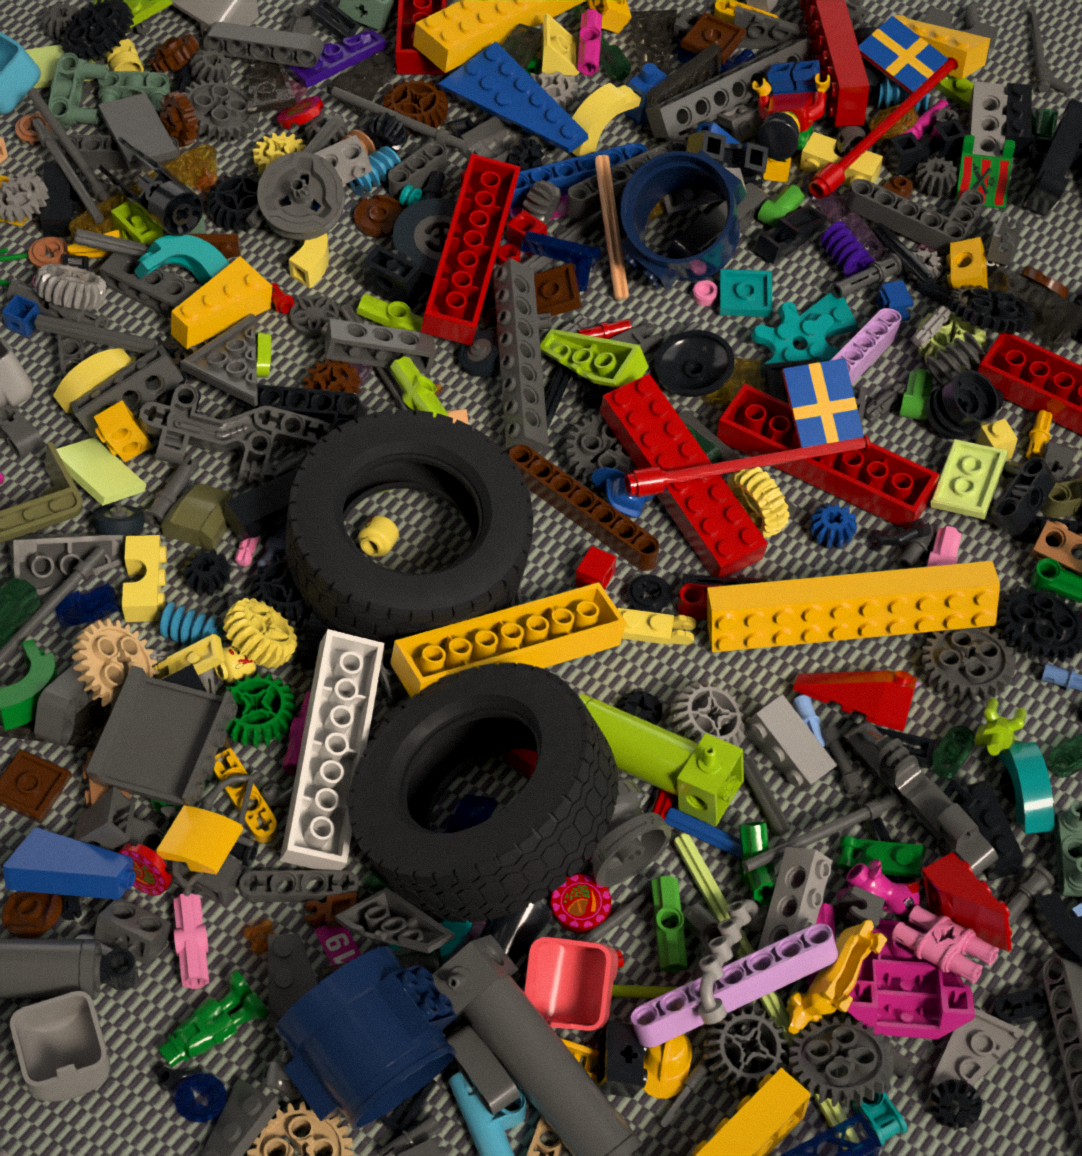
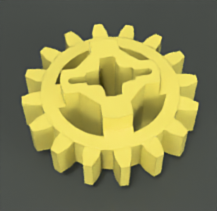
M282 132L281 136L272 133V138L264 136L263 142L257 141V148L253 149L254 165L258 167V172L262 173L277 158L293 152H302L306 145H303L302 139L295 140L294 134L286 137L285 132Z

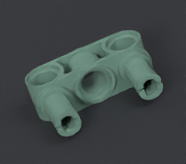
M65 53L58 59L54 79L51 84L48 107L63 129H67L73 124L76 125L78 122L99 124V109L81 108L79 103L82 98L84 80L87 78L107 80L109 77L108 64L88 63L87 60L78 58L73 53ZM66 111L64 114L58 115L60 112Z
M109 71L107 80L98 79L100 104L146 93L159 118V109L163 108L160 101L164 100L163 95L171 93L169 77L160 72Z
M1079 800L1071 804L1069 810L1064 813H1056L1054 817V840L1059 892L1063 897H1082V800L1080 804ZM1068 852H1075L1080 858H1073Z

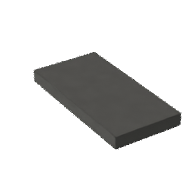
M146 93L98 105L99 112L129 169L146 166V164L118 141L119 137H122L130 145L157 162L178 157L177 149Z

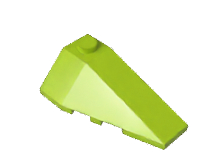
M550 329L540 344L541 352L596 384L616 388L622 387L643 377L649 368L642 349L637 344Z

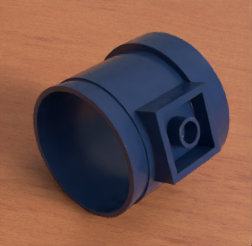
M700 150L698 154L685 151L668 152L645 162L629 179L621 200V219L628 236L621 249L625 254L623 258L628 262V266L638 274L643 271L647 280L654 287L659 289L662 286L667 291L676 280L686 282L698 281L719 272L731 260L738 246L740 224L737 216V206L747 195L742 181L703 150ZM701 188L711 191L723 199L727 204L725 227L720 237L705 251L689 258L670 259L660 256L646 247L645 226L648 216L654 206L666 195L679 189Z
M383 946L355 958L314 986L282 1016L276 1025L275 1032L294 1057L283 1069L318 1119L323 1121L339 1114H344L348 1119L350 1127L353 1130H357L375 1122L397 1108L404 1099H408L420 1091L449 1065L456 1056L457 1051L445 1039V1034L442 1030L458 1016L453 1010L451 1000L446 995L441 994L434 984L432 974L427 969L423 968L420 964L404 968L390 947Z

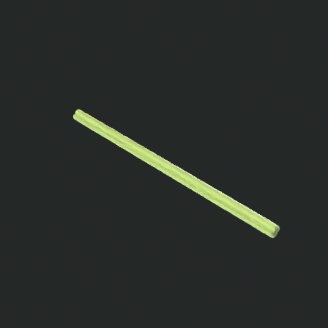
M680 834L674 839V845L711 912L721 922L729 919L730 916L727 911L729 905L693 840L688 834ZM742 928L740 930L742 934L740 948L735 954L738 960L754 953ZM775 990L759 999L769 1017H776L775 1023H773L776 1028L784 1027V1031L779 1035L781 1038L788 1039V1044L785 1046L789 1051V1048L793 1047V1038H799L800 1032L796 1034L788 1032L789 1016L786 1013L785 1005ZM815 1094L814 1098L845 1154L853 1155L860 1151L862 1143L839 1102H837L835 1107L832 1106L831 1099L829 1098L823 1103H819V1095Z

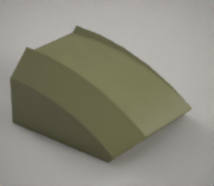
M202 483L192 487L177 499L161 523L163 537L196 545L208 551H211L213 548L216 550L229 526L224 518L226 501L233 498L231 493Z

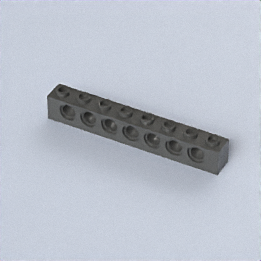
M807 38L790 40L646 109L654 138H665L666 141L675 139L680 136L679 132L683 130L690 131L698 127L697 123L701 121H712L717 118L716 114L720 112L727 113L735 109L734 105L738 103L741 105L753 101V96L759 95L753 89L752 83L756 81L761 87L763 85V78L769 83L767 73L772 64L794 62V66H796L797 62L813 61Z
M509 258L493 270L506 448L511 450L512 447L522 444L529 446L539 453L549 447L534 270Z

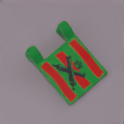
M965 135L962 143L955 203H958L965 190L974 189L981 192L985 200L982 207L1006 209L1015 141L1006 140L1003 143L1002 157L972 154L975 137L973 135Z

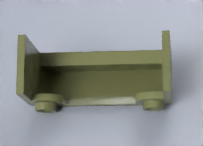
M53 442L47 443L45 469L54 487L46 489L40 498L0 511V543L75 518L80 514L83 503L82 497Z

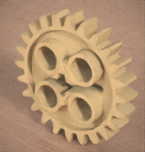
M106 619L103 622L98 620L83 629L82 633L76 637L78 642L73 645V648L78 652L72 655V658L79 662L73 669L82 673L78 677V681H85L87 683L84 691L92 690L94 692L92 699L102 698V706L105 707L110 703L112 710L132 665L143 668L148 677L154 678L159 674L157 670L152 668L153 665L158 663L157 660L150 659L149 657L154 652L153 649L146 650L144 647L147 640L139 641V631L133 634L130 633V625L127 624L121 628L119 620L111 623L110 619Z
M301 1102L299 1110L296 1111L292 1104L289 1103L287 1107L288 1112L285 1114L278 1109L276 1112L277 1118L274 1120L271 1118L266 1128L258 1135L259 1138L257 1137L251 1144L255 1149L247 1151V1156H270L277 1150L284 1151L286 1153L284 1156H295L294 1147L299 1154L304 1155L306 1153L307 1156H316L324 1150L330 1151L332 1153L331 1156H354V1151L348 1150L353 1147L352 1138H345L349 1131L347 1126L340 1127V1116L334 1117L331 1120L328 1118L320 1121L312 1109L311 1111L306 1110L305 1102ZM302 1128L310 1131L305 1137L300 1138L294 1135L297 1130ZM282 1135H285L290 1140L293 1147L280 1137Z

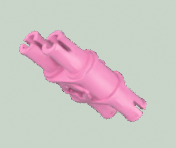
M919 905L912 909L908 922L928 933L923 934L903 922H899L892 933V940L913 950L917 958H923L940 967L942 972L951 971L958 974L972 984L976 983L979 979L983 966L963 955L968 954L991 966L998 956L997 952L999 951L998 947H994L976 937V933L972 929L967 930L952 922L948 916L939 917L921 908Z

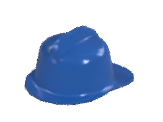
M605 467L594 470L592 474L593 483L607 494L608 504L624 515L638 518L641 515L644 504L654 497V495L639 498L628 496L624 482L625 473L617 469Z

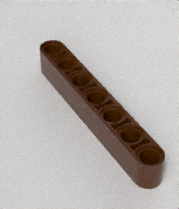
M520 444L511 448L509 456L516 464V468L520 470L525 484H527L530 491L642 571H650L657 566L660 544L653 535L529 446Z

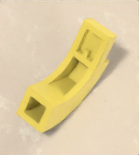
M608 83L593 92L572 117L588 133L589 138L573 150L572 153L579 157L596 151L600 135L605 126L616 115L638 107L642 98L633 92L630 87L626 85L615 87L612 83Z
M327 233L312 240L300 241L303 246L289 259L290 276L309 289L321 279L328 267L329 247Z
M121 348L109 349L94 354L75 366L64 377L53 396L66 413H74L71 402L135 362L136 357H129L124 349Z

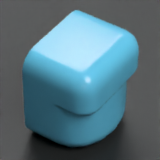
M0 32V114L4 115L13 111L27 95V92L36 85L40 79L41 71L39 66L17 41Z

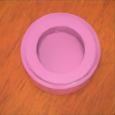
M708 280L697 282L693 287V300L702 306L714 304L718 299V286Z

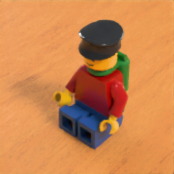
M819 60L797 62L796 66H794V62L772 64L767 73L769 83L765 78H763V85L761 87L756 81L752 83L753 89L760 96L758 98L759 117L763 122L758 131V142L760 146L768 148V157L770 159L783 161L790 158L796 150L803 149L813 132L812 124L824 114L827 98L825 91L830 89V76L828 74L825 82L821 81ZM772 86L773 94L769 97L767 95L770 93Z

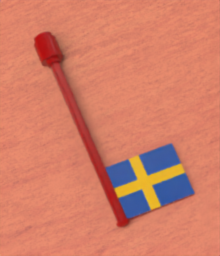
M893 15L858 47L861 56L911 95L837 164L827 163L811 178L809 190L819 199L830 196L845 181L844 172L952 70L958 68V61L955 58L945 57Z
M842 358L782 369L800 446L799 449L670 472L661 471L659 466L631 470V473L625 474L624 477L628 496L639 498L661 494L664 492V487L671 483L733 473L743 469L772 466L861 449L869 450L871 442L869 437L863 434L846 359Z

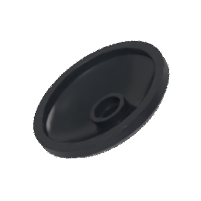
M690 330L672 336L659 348L654 362L655 373L661 385L668 391L685 397H699L717 391L730 379L735 365L733 350L729 343L721 336L705 330Z

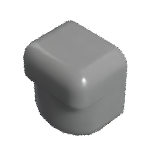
M1 337L0 408L8 405L16 407L32 395L33 383L8 343Z
M70 992L23 1007L12 1015L10 1028L22 1075L30 1093L37 1099L57 1102L76 1098L96 1089L107 1079L111 1068L110 1059L93 1000L86 992Z

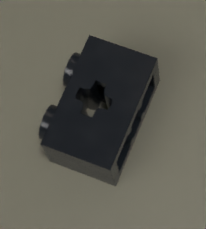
M607 1021L598 1032L597 1086L604 1094L633 1098L645 1087L648 1073L647 1069L644 1068V1057L647 1053V1047L639 1043L633 1024Z

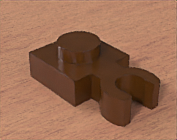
M357 892L327 895L326 903L322 904L316 900L306 902L305 906L308 912H316L313 915L305 916L307 926L315 927L325 921L328 928L343 927L336 921L335 916L359 903L360 899Z

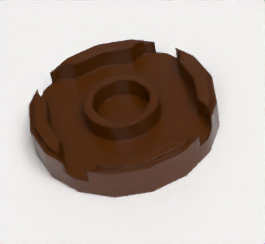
M373 195V198L368 200L367 198L362 199L356 205L353 213L355 227L368 237H389L393 235L395 222L403 212L401 204L398 200L386 195Z
M1025 266L1020 272L1024 279L1041 290L1059 299H1066L1069 293L1068 288L1057 280L1045 276L1043 272L1031 266Z
M25 891L16 894L14 892L3 907L2 922L8 932L15 938H35L48 931L56 923L61 914L63 902L60 894Z

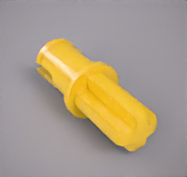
M1040 410L1036 416L1034 428L1029 432L1030 443L1026 452V457L1029 460L1035 457H1044L1046 443L1051 437L1049 433L1053 417L1051 412Z

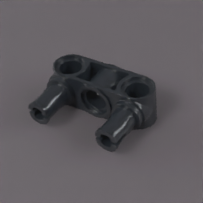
M1041 457L1031 458L1024 464L1005 462L1001 475L1005 479L1014 480L1008 486L999 503L989 506L987 515L982 520L993 522L998 527L1004 528L1007 534L1017 535L1025 531L1038 510L1043 506L1044 501L1056 483V479L1044 458Z

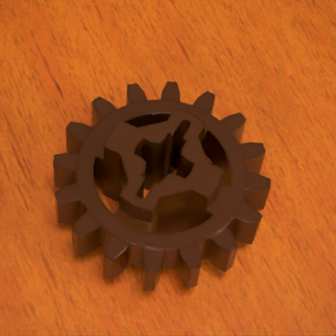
M191 34L182 35L174 38V36L170 37L155 49L156 53L149 59V64L154 72L177 71L193 58L192 55L199 48V43Z
M179 91L163 95L164 100L160 101L163 108L159 109L160 120L164 123L169 136L178 140L179 147L195 143V138H198L196 130H199L198 117L193 113L195 107H192L190 104V99H185V94L179 93Z
M325 358V364L317 361V368L315 370L308 369L310 377L303 378L305 386L302 388L361 393L359 384L362 382L356 367L351 366L349 362L342 363L336 360L330 362L329 359ZM331 403L325 404L323 410L328 409Z

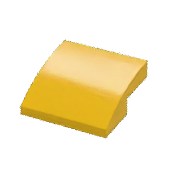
M184 805L156 852L162 859L186 862L190 871L217 875L243 831V826L220 814Z

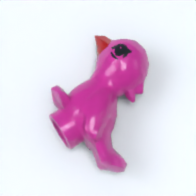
M877 858L874 861H870L868 867L864 863L855 865L846 875V881L849 883L848 888L837 891L838 901L853 886L859 887L884 898L883 909H886L887 913L898 915L910 914L912 909L920 903V880L910 883L891 882L881 873V862Z

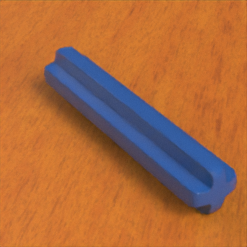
M670 808L666 813L664 821L669 826L733 856L742 857L740 838L675 808Z

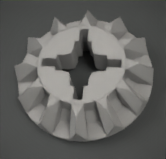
M916 247L912 253L922 263L928 261V265H924L938 279L944 270L943 258L938 257L937 251L929 252L928 248L920 250ZM903 265V269H904L905 273H906L910 278H912V279H914V280H916V281H919V280Z

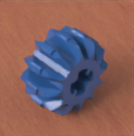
M826 502L823 508L817 507L814 515L810 518L811 537L817 538L818 545L826 543L828 549L832 545L839 549L843 546V543L849 545L852 537L856 534L855 514L850 513L849 506L840 508L838 502L835 506H831Z

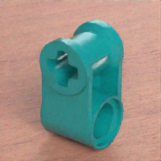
M875 1092V1104L872 1105L866 1104L863 1101L862 1105H858L855 1100H851L853 1112L862 1123L872 1143L878 1148L885 1145V1140L898 1133L903 1135L908 1130L903 1116L894 1107L885 1092L883 1094Z

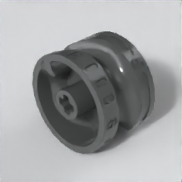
M632 780L618 781L617 802L614 805L615 810L611 822L607 824L608 829L601 842H595L598 847L588 859L593 860L595 881L602 887L617 885L642 871L658 857L671 838V828L660 814L642 813L640 805L645 795Z

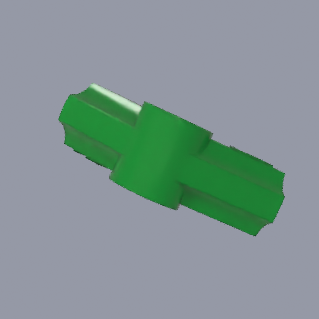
M753 821L739 824L742 851L739 866L743 884H748L754 900L759 901L761 905H770L777 881L775 878L774 862L772 861L748 873L745 872L742 866V861L769 850L766 823Z

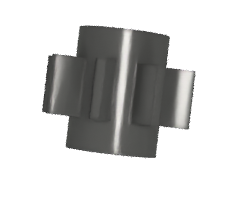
M845 0L852 26L855 23L861 24L867 12V8L862 6L864 1Z

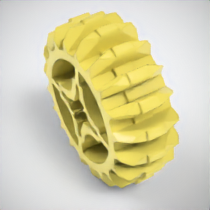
M760 467L743 469L734 472L727 480L728 487L764 538L776 535L789 523L788 517L790 515L787 511L788 505L784 501L785 496L781 494L780 487H777L774 479H771L766 471L763 472Z
M254 598L239 600L236 604L232 605L223 620L225 624L223 629L227 632V639L233 642L232 646L237 647L240 650V654L247 656L249 661H255L258 666L263 664L268 669L270 667L278 668L280 665L282 666L285 662H288L298 646L296 642L297 636L293 633L294 628L288 625V620L281 616V612H276L273 606H267L264 601L258 602Z

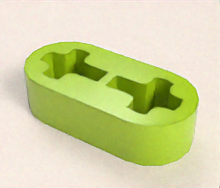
M257 332V376L268 378L271 364V334Z

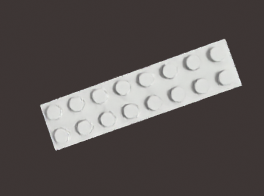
M327 629L320 642L281 850V862L317 870H342L347 864L352 836L348 813L349 793H351L349 789L352 777L356 775L354 772L360 757H364L362 753L367 747L384 643L329 629Z

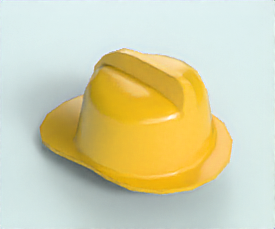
M685 1034L658 1046L647 1047V1053L644 1057V1068L647 1069L648 1076L646 1085L642 1089L648 1095L657 1099H669L676 1096L683 1089V1083L688 1078L692 1058V1044Z

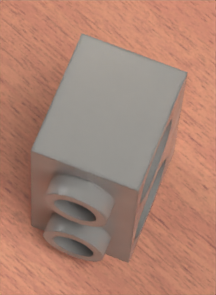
M357 135L314 153L325 158L335 167L341 178L342 185L373 171L369 157Z

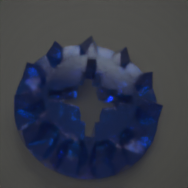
M199 1073L189 1076L179 1085L175 1093V1105L180 1116L187 1119L191 1124L202 1122L206 1125L209 1120L218 1118L226 1105V1089L223 1083L211 1074ZM193 1091L201 1096L209 1094L207 1096L209 1107L203 1106L201 1103L195 1106L196 1099Z

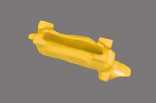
M864 920L860 925L845 929L836 942L838 950L836 961L820 969L808 993L800 994L794 991L789 996L786 1013L789 1016L787 1028L789 1033L796 1034L800 1032L809 1021L820 1023L821 1015L832 1014L836 1009L847 1012L853 1000L848 994L853 990L857 982L863 960L871 951L875 954L880 953L887 941L881 933H872L874 927L872 920Z

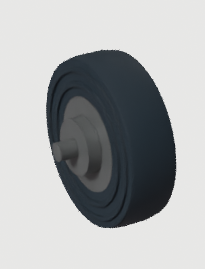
M487 330L476 332L472 346L461 345L459 361L467 373L475 377H483L493 373L500 367L498 335Z
M119 503L115 504V506L104 507L94 512V528L97 532L107 535L136 533L144 527V513L137 507L125 506Z

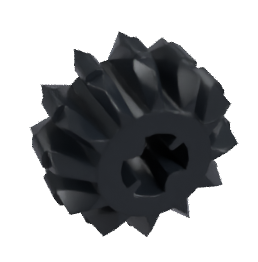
M378 112L369 121L365 130L367 136L373 141L378 150L383 146H387L395 153L404 147L409 137L407 133L408 128L402 125L403 121L396 119L395 115L390 116L388 112L384 114Z
M203 548L199 555L191 553L190 560H186L184 563V581H186L190 591L197 590L200 597L205 592L213 596L214 590L223 592L224 585L230 582L231 566L226 560L224 553L217 555L214 548L209 553H206Z

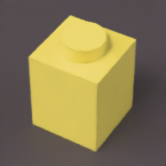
M1002 419L981 426L976 444L1008 450L1006 459L1008 460L1013 456L1018 438L1006 419Z

